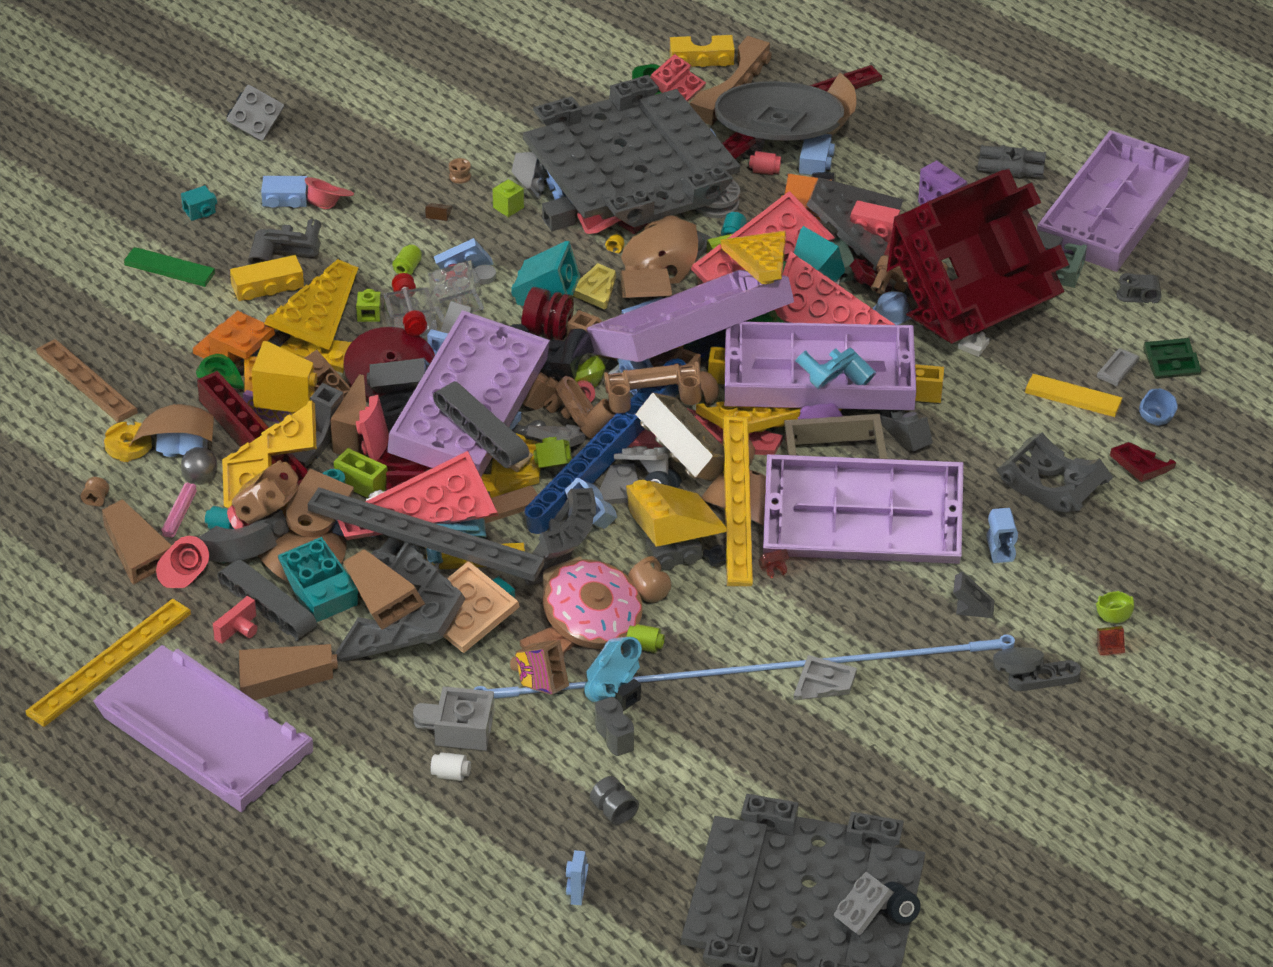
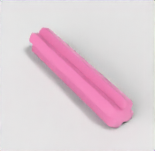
M187 482L184 484L161 529L164 537L173 538L197 492L194 483L190 484Z

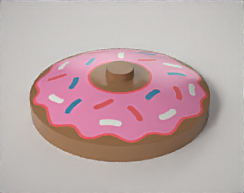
M582 559L562 565L550 576L544 590L543 607L551 625L564 638L583 647L603 649L606 642L610 639L627 637L629 626L639 624L642 617L641 596L632 580L616 567L598 560Z

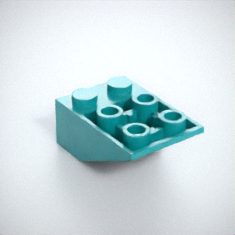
M322 537L278 555V559L299 604L312 613L316 622H320L358 605V589Z

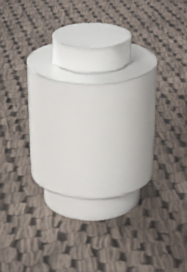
M441 752L439 755L434 754L432 757L431 774L436 775L439 779L463 781L464 776H469L471 762L467 760L466 755Z

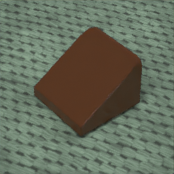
M430 203L425 208L426 218L447 221L453 207Z

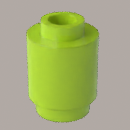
M415 245L403 247L392 263L395 272L411 275L421 261V250Z
M636 624V626L630 625L627 632V637H634L640 642L642 651L656 653L658 648H663L665 634H661V628Z

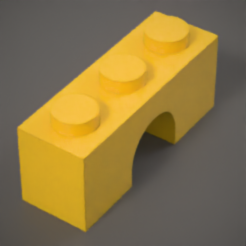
M732 35L711 36V43L706 46L693 44L691 36L670 37V57L675 54L689 63L691 67L734 65L735 49Z

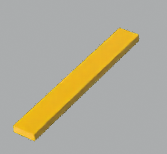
M724 416L723 447L725 526L727 528V586H752L748 418Z
M171 599L28 708L26 715L45 727L191 615V610L175 599Z

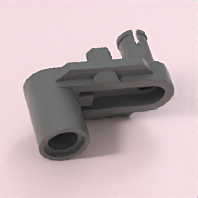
M309 219L305 234L292 232L293 227L285 224L281 230H257L248 258L249 265L269 261L272 259L273 253L306 257L316 256L321 245L318 235L322 223L315 219L314 225H312L313 219Z

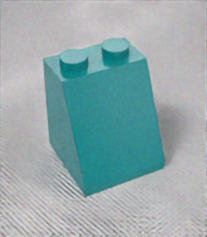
M805 226L800 229L794 254L836 282L846 271L839 246Z
M564 241L524 260L521 270L518 271L517 279L511 287V293L515 297L517 305L524 306L526 297L532 287L549 290L551 297L556 292H561L562 295L569 294L573 296L581 276L570 241Z

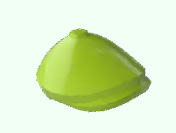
M593 356L583 364L578 365L577 375L574 380L576 382L585 380L594 387L598 386L605 372V365L602 359L598 356Z

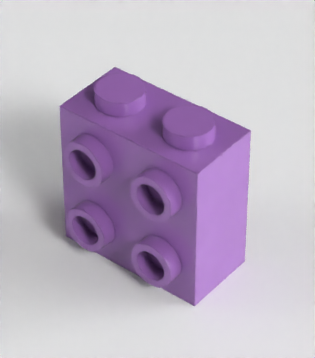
M936 160L921 169L918 202L922 205L932 199L966 186L967 181Z

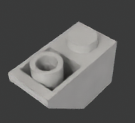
M533 152L516 153L511 172L534 199L540 200L547 172L545 167Z

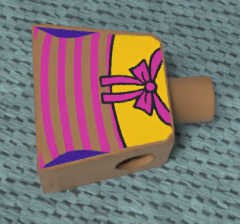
M560 640L530 644L516 651L515 656L510 661L511 669L519 672L520 682L523 687L553 695L569 686Z

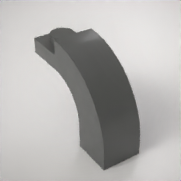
M324 383L310 397V401L312 400L315 403L317 449L292 453L305 468L314 458L318 459L332 438L331 418L343 401L342 391Z
M278 509L248 526L238 529H225L215 526L198 538L208 547L209 560L214 562H234L237 559H248L272 549L277 545L276 540L290 530L283 511Z

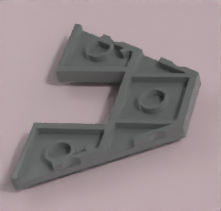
M819 177L813 187L807 206L825 224L830 222L838 230L837 235L847 245L851 246L857 255H864L874 265L872 269L877 271V263L880 257L884 255L888 242L884 241L882 237L866 231L861 225L849 221L851 212L857 200L900 210L903 199Z
M405 542L390 568L414 585L425 604L401 618L398 624H391L381 630L375 620L358 617L335 653L337 654V661L344 662L442 638L464 603V595L446 577L442 576L437 568L427 561L421 553H418L409 542Z

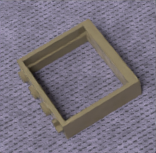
M880 414L784 420L787 455L797 456L795 445L875 439L878 459H888Z

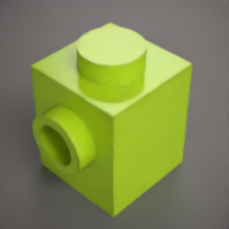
M509 179L494 187L493 208L508 218L524 208V188Z
M548 437L542 439L543 443L535 444L536 450H534L533 455L535 463L539 465V468L546 469L565 466L572 460L569 440H557V437Z

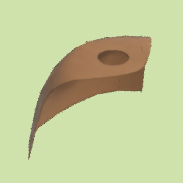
M841 73L838 74L827 91L835 96L844 107V117L837 121L840 125L827 133L831 135L840 130L855 112L856 108L855 88Z
M669 220L642 231L634 236L624 247L621 256L624 265H639V270L648 269V265L661 264L662 269L668 265H674L677 268V274L675 277L669 278L670 284L680 283L691 269L697 257L698 236L696 225L685 220ZM664 250L666 254L660 257L658 255L659 252Z
M173 404L162 407L145 418L130 445L142 436L161 433H189L201 436L212 442L213 415L191 405Z
M749 470L751 520L764 526L766 476ZM724 471L718 475L701 497L704 501L725 508Z
M290 530L276 540L277 545L259 554L258 557L273 573L289 582L278 559L279 554L322 537L339 562L342 563L346 553L347 542L340 535L333 533L332 530L318 537H305Z

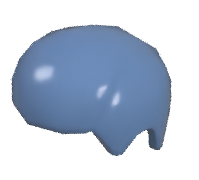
M1161 388L1151 389L1142 399L1139 412L1148 423L1160 426L1171 421L1178 405L1176 398L1169 391Z

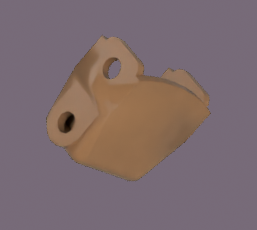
M279 460L245 483L232 500L236 515L247 524H252L284 506L294 496L299 486L297 484L298 476L287 462L282 463ZM285 472L288 474V479H281L280 473Z

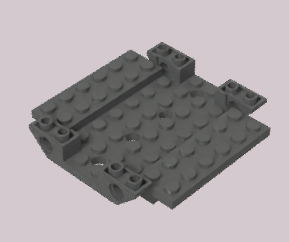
M649 75L610 85L609 99L580 107L571 96L533 107L535 114L546 126L523 132L525 143L584 219L595 215H600L603 220L616 216L632 227L712 204L733 181L731 175L740 173V165L677 89L656 94L659 87Z
M747 793L741 812V817L745 821L714 816L682 933L681 945L705 949L703 961L710 967H782L785 963H792L796 967H902L911 922L900 924L893 920L889 914L879 910L864 932L859 936L836 918L834 913L839 903L853 889L856 880L862 877L865 872H868L882 884L891 881L898 882L917 896L925 861V852L894 847L900 843L904 825L903 820L851 812L848 825L798 817L799 802ZM822 840L826 844L823 847H816L812 842ZM812 880L816 885L814 887H806L802 882ZM802 921L807 926L798 929L792 923Z

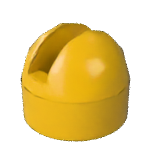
M618 234L610 236L605 243L608 251L613 252V248H617L615 253L618 254L625 245L624 238Z

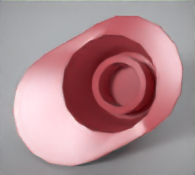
M307 177L304 179L308 185L307 201L322 209L334 207L340 196L354 195V192L333 186L317 178Z
M181 537L164 553L157 563L156 573L160 583L166 588L187 587L208 564V547L198 537Z

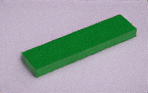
M134 247L124 259L125 266L206 287L215 275V268Z

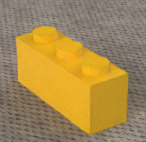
M296 255L230 269L231 285L238 301L252 300L256 297L274 295L279 292L293 291L304 287L303 270Z

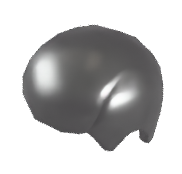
M194 447L186 451L181 461V471L184 479L195 485H203L213 481L218 468L214 453L203 447Z

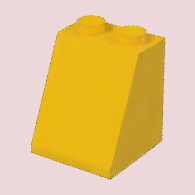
M263 341L252 368L254 407L297 412L308 404L307 402L310 401V397L315 392L314 387L317 383V373H314L313 362L268 341Z

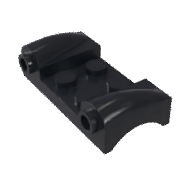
M522 324L510 325V327L530 333ZM572 329L565 341L550 340L547 360L540 372L547 377L563 378L568 376L575 379L581 358L586 353L592 354L594 352L589 334L583 329Z

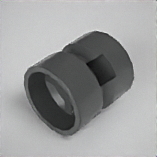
M607 776L601 779L590 793L591 802L599 810H603L604 815L616 826L633 818L639 809L638 800L614 776Z

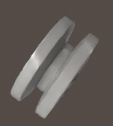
M733 180L712 204L696 208L697 212L710 218H724L728 213L736 212L739 207V185Z

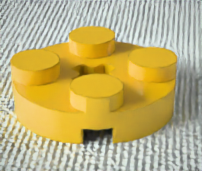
M127 422L117 423L111 426L105 433V451L115 459L129 462L148 453L152 448L151 435L142 436L130 445L131 440H133L142 423L135 422V425H127Z

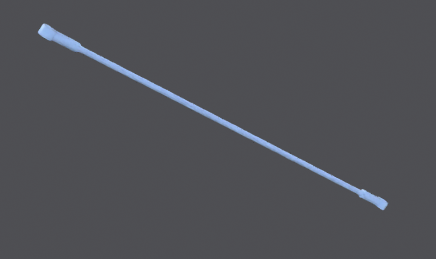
M1002 635L1000 639L975 641L964 645L821 659L845 663L970 650V652L996 649L1005 650L1014 648L1015 639L1011 635ZM806 660L633 677L632 680L636 679L641 683L804 667ZM586 682L569 683V686L562 690L585 688ZM484 686L474 688V690L494 691V699L517 697L519 694L540 693V691L527 687L519 688L518 686L487 689Z

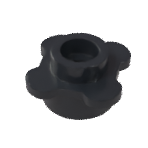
M716 545L710 550L705 549L703 557L707 558V562L711 566L721 567L726 564L725 547L723 545Z

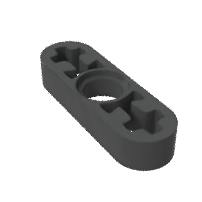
M1071 660L1045 663L1042 668L1036 666V670L1030 673H1009L1008 684L1016 691L1073 684L1080 679L1081 667L1078 663ZM1048 674L1051 678L1041 679L1038 675Z

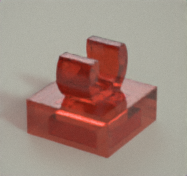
M787 549L765 553L758 561L761 569L767 568V575L771 578L775 575L774 567L779 568L782 575L787 573L785 563L789 556Z
M1122 626L1097 628V647L1100 655L1125 653L1124 628Z

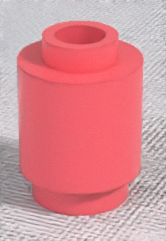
M755 151V155H750L749 168H753V173L779 174L781 156H776L775 153Z

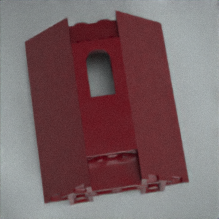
M1008 168L932 199L894 217L886 272L899 266L902 269L903 275L919 307L906 313V315L952 344L1065 292L1056 271L1068 266L1069 263L1061 245L1048 250L1043 245L1028 209L1041 203L1032 182L1018 188ZM948 257L958 277L950 281L942 263V260Z

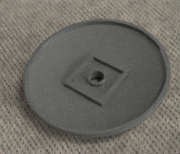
M763 81L743 84L722 93L715 103V115L723 125L738 133L766 140L791 141L814 138L833 131L840 125L837 121L844 117V107L835 96L813 86L794 82Z

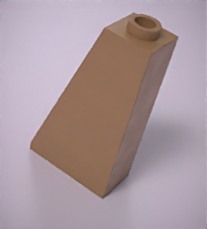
M123 499L103 509L105 529L131 583L134 585L156 573L158 561L172 545Z
M363 549L343 561L381 630L425 604L412 583L367 550Z
M331 644L239 650L240 691L254 701L333 679V670L338 669L337 654H332Z

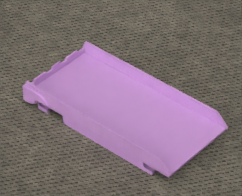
M163 645L93 700L105 719L241 813L251 801L254 802L266 792V789L271 784H276L285 772L292 770L299 764L305 755H310L313 752V739L303 732L297 734L296 728L287 722L280 725L269 717L268 709L179 649L172 652Z

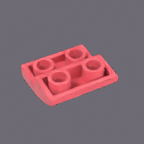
M675 54L650 76L659 87L658 89L661 93L677 89L687 102L706 85L705 81L690 72L691 65Z
M375 395L369 397V406L365 407V410L359 411V421H356L358 435L363 434L364 441L361 443L364 455H368L369 458L377 461L388 445L389 432L379 396Z

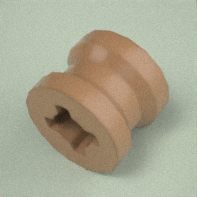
M456 158L450 161V180L458 184L468 182L471 178V173L469 172L471 169L470 162L464 158Z
M90 477L80 495L81 500L86 505L102 506L105 496L110 489L109 484L100 477Z

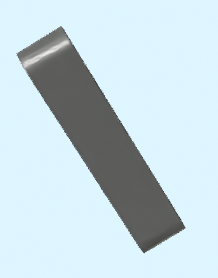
M453 381L433 393L436 406L503 467L510 468L529 456V449L526 443L458 382Z
M237 559L218 572V580L222 585L228 586L230 588L228 590L237 597L244 599L246 596L254 599L256 609L263 613L261 615L271 623L275 622L279 625L278 628L287 635H292L296 638L295 641H298L317 627L316 619L310 611L244 561Z

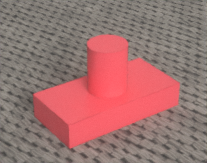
M246 596L213 623L214 640L223 644L237 631L248 638H252L257 632V625L251 622L256 617L255 600Z

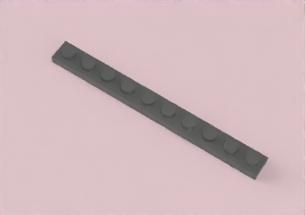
M318 487L308 502V511L530 581L536 580L544 566L543 557Z

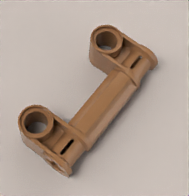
M698 361L690 365L679 366L674 364L624 370L622 373L608 374V372H604L605 390L608 395L609 406L615 413L629 411L631 408V389L677 384L680 399L684 404L694 405L701 401V378Z

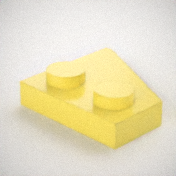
M597 263L579 279L573 296L606 309L616 280L615 270Z

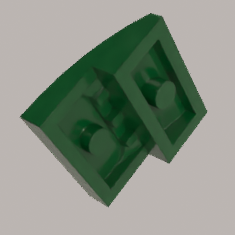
M1189 338L1144 342L1143 349L1156 379L1201 374L1197 353L1193 352Z

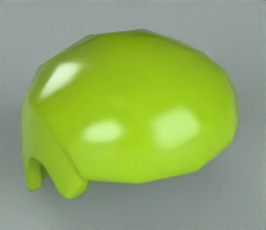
M1120 591L1108 592L1098 597L1096 603L1098 615L1104 621L1112 624L1123 623L1131 617L1134 611V599L1132 596Z

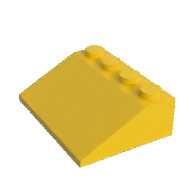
M637 480L631 485H626L629 512L656 547L727 532L726 526L698 493L646 480Z

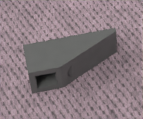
M878 409L871 412V414H880L881 425L903 448L915 451L933 443L926 416L908 410Z

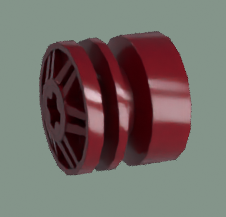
M532 287L524 303L521 324L529 330L530 334L541 336L544 331L546 339L550 340L553 338L554 340L563 341L567 335V323L573 317V296L569 294L562 295L561 292H556L551 297L549 290Z

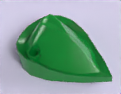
M212 354L204 358L196 369L198 378L218 371L233 388L244 389L243 380L232 360L223 354Z

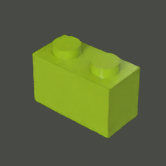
M349 448L334 461V469L341 470L345 474V483L354 487V492L369 498V495L378 490L384 492L386 490V465Z

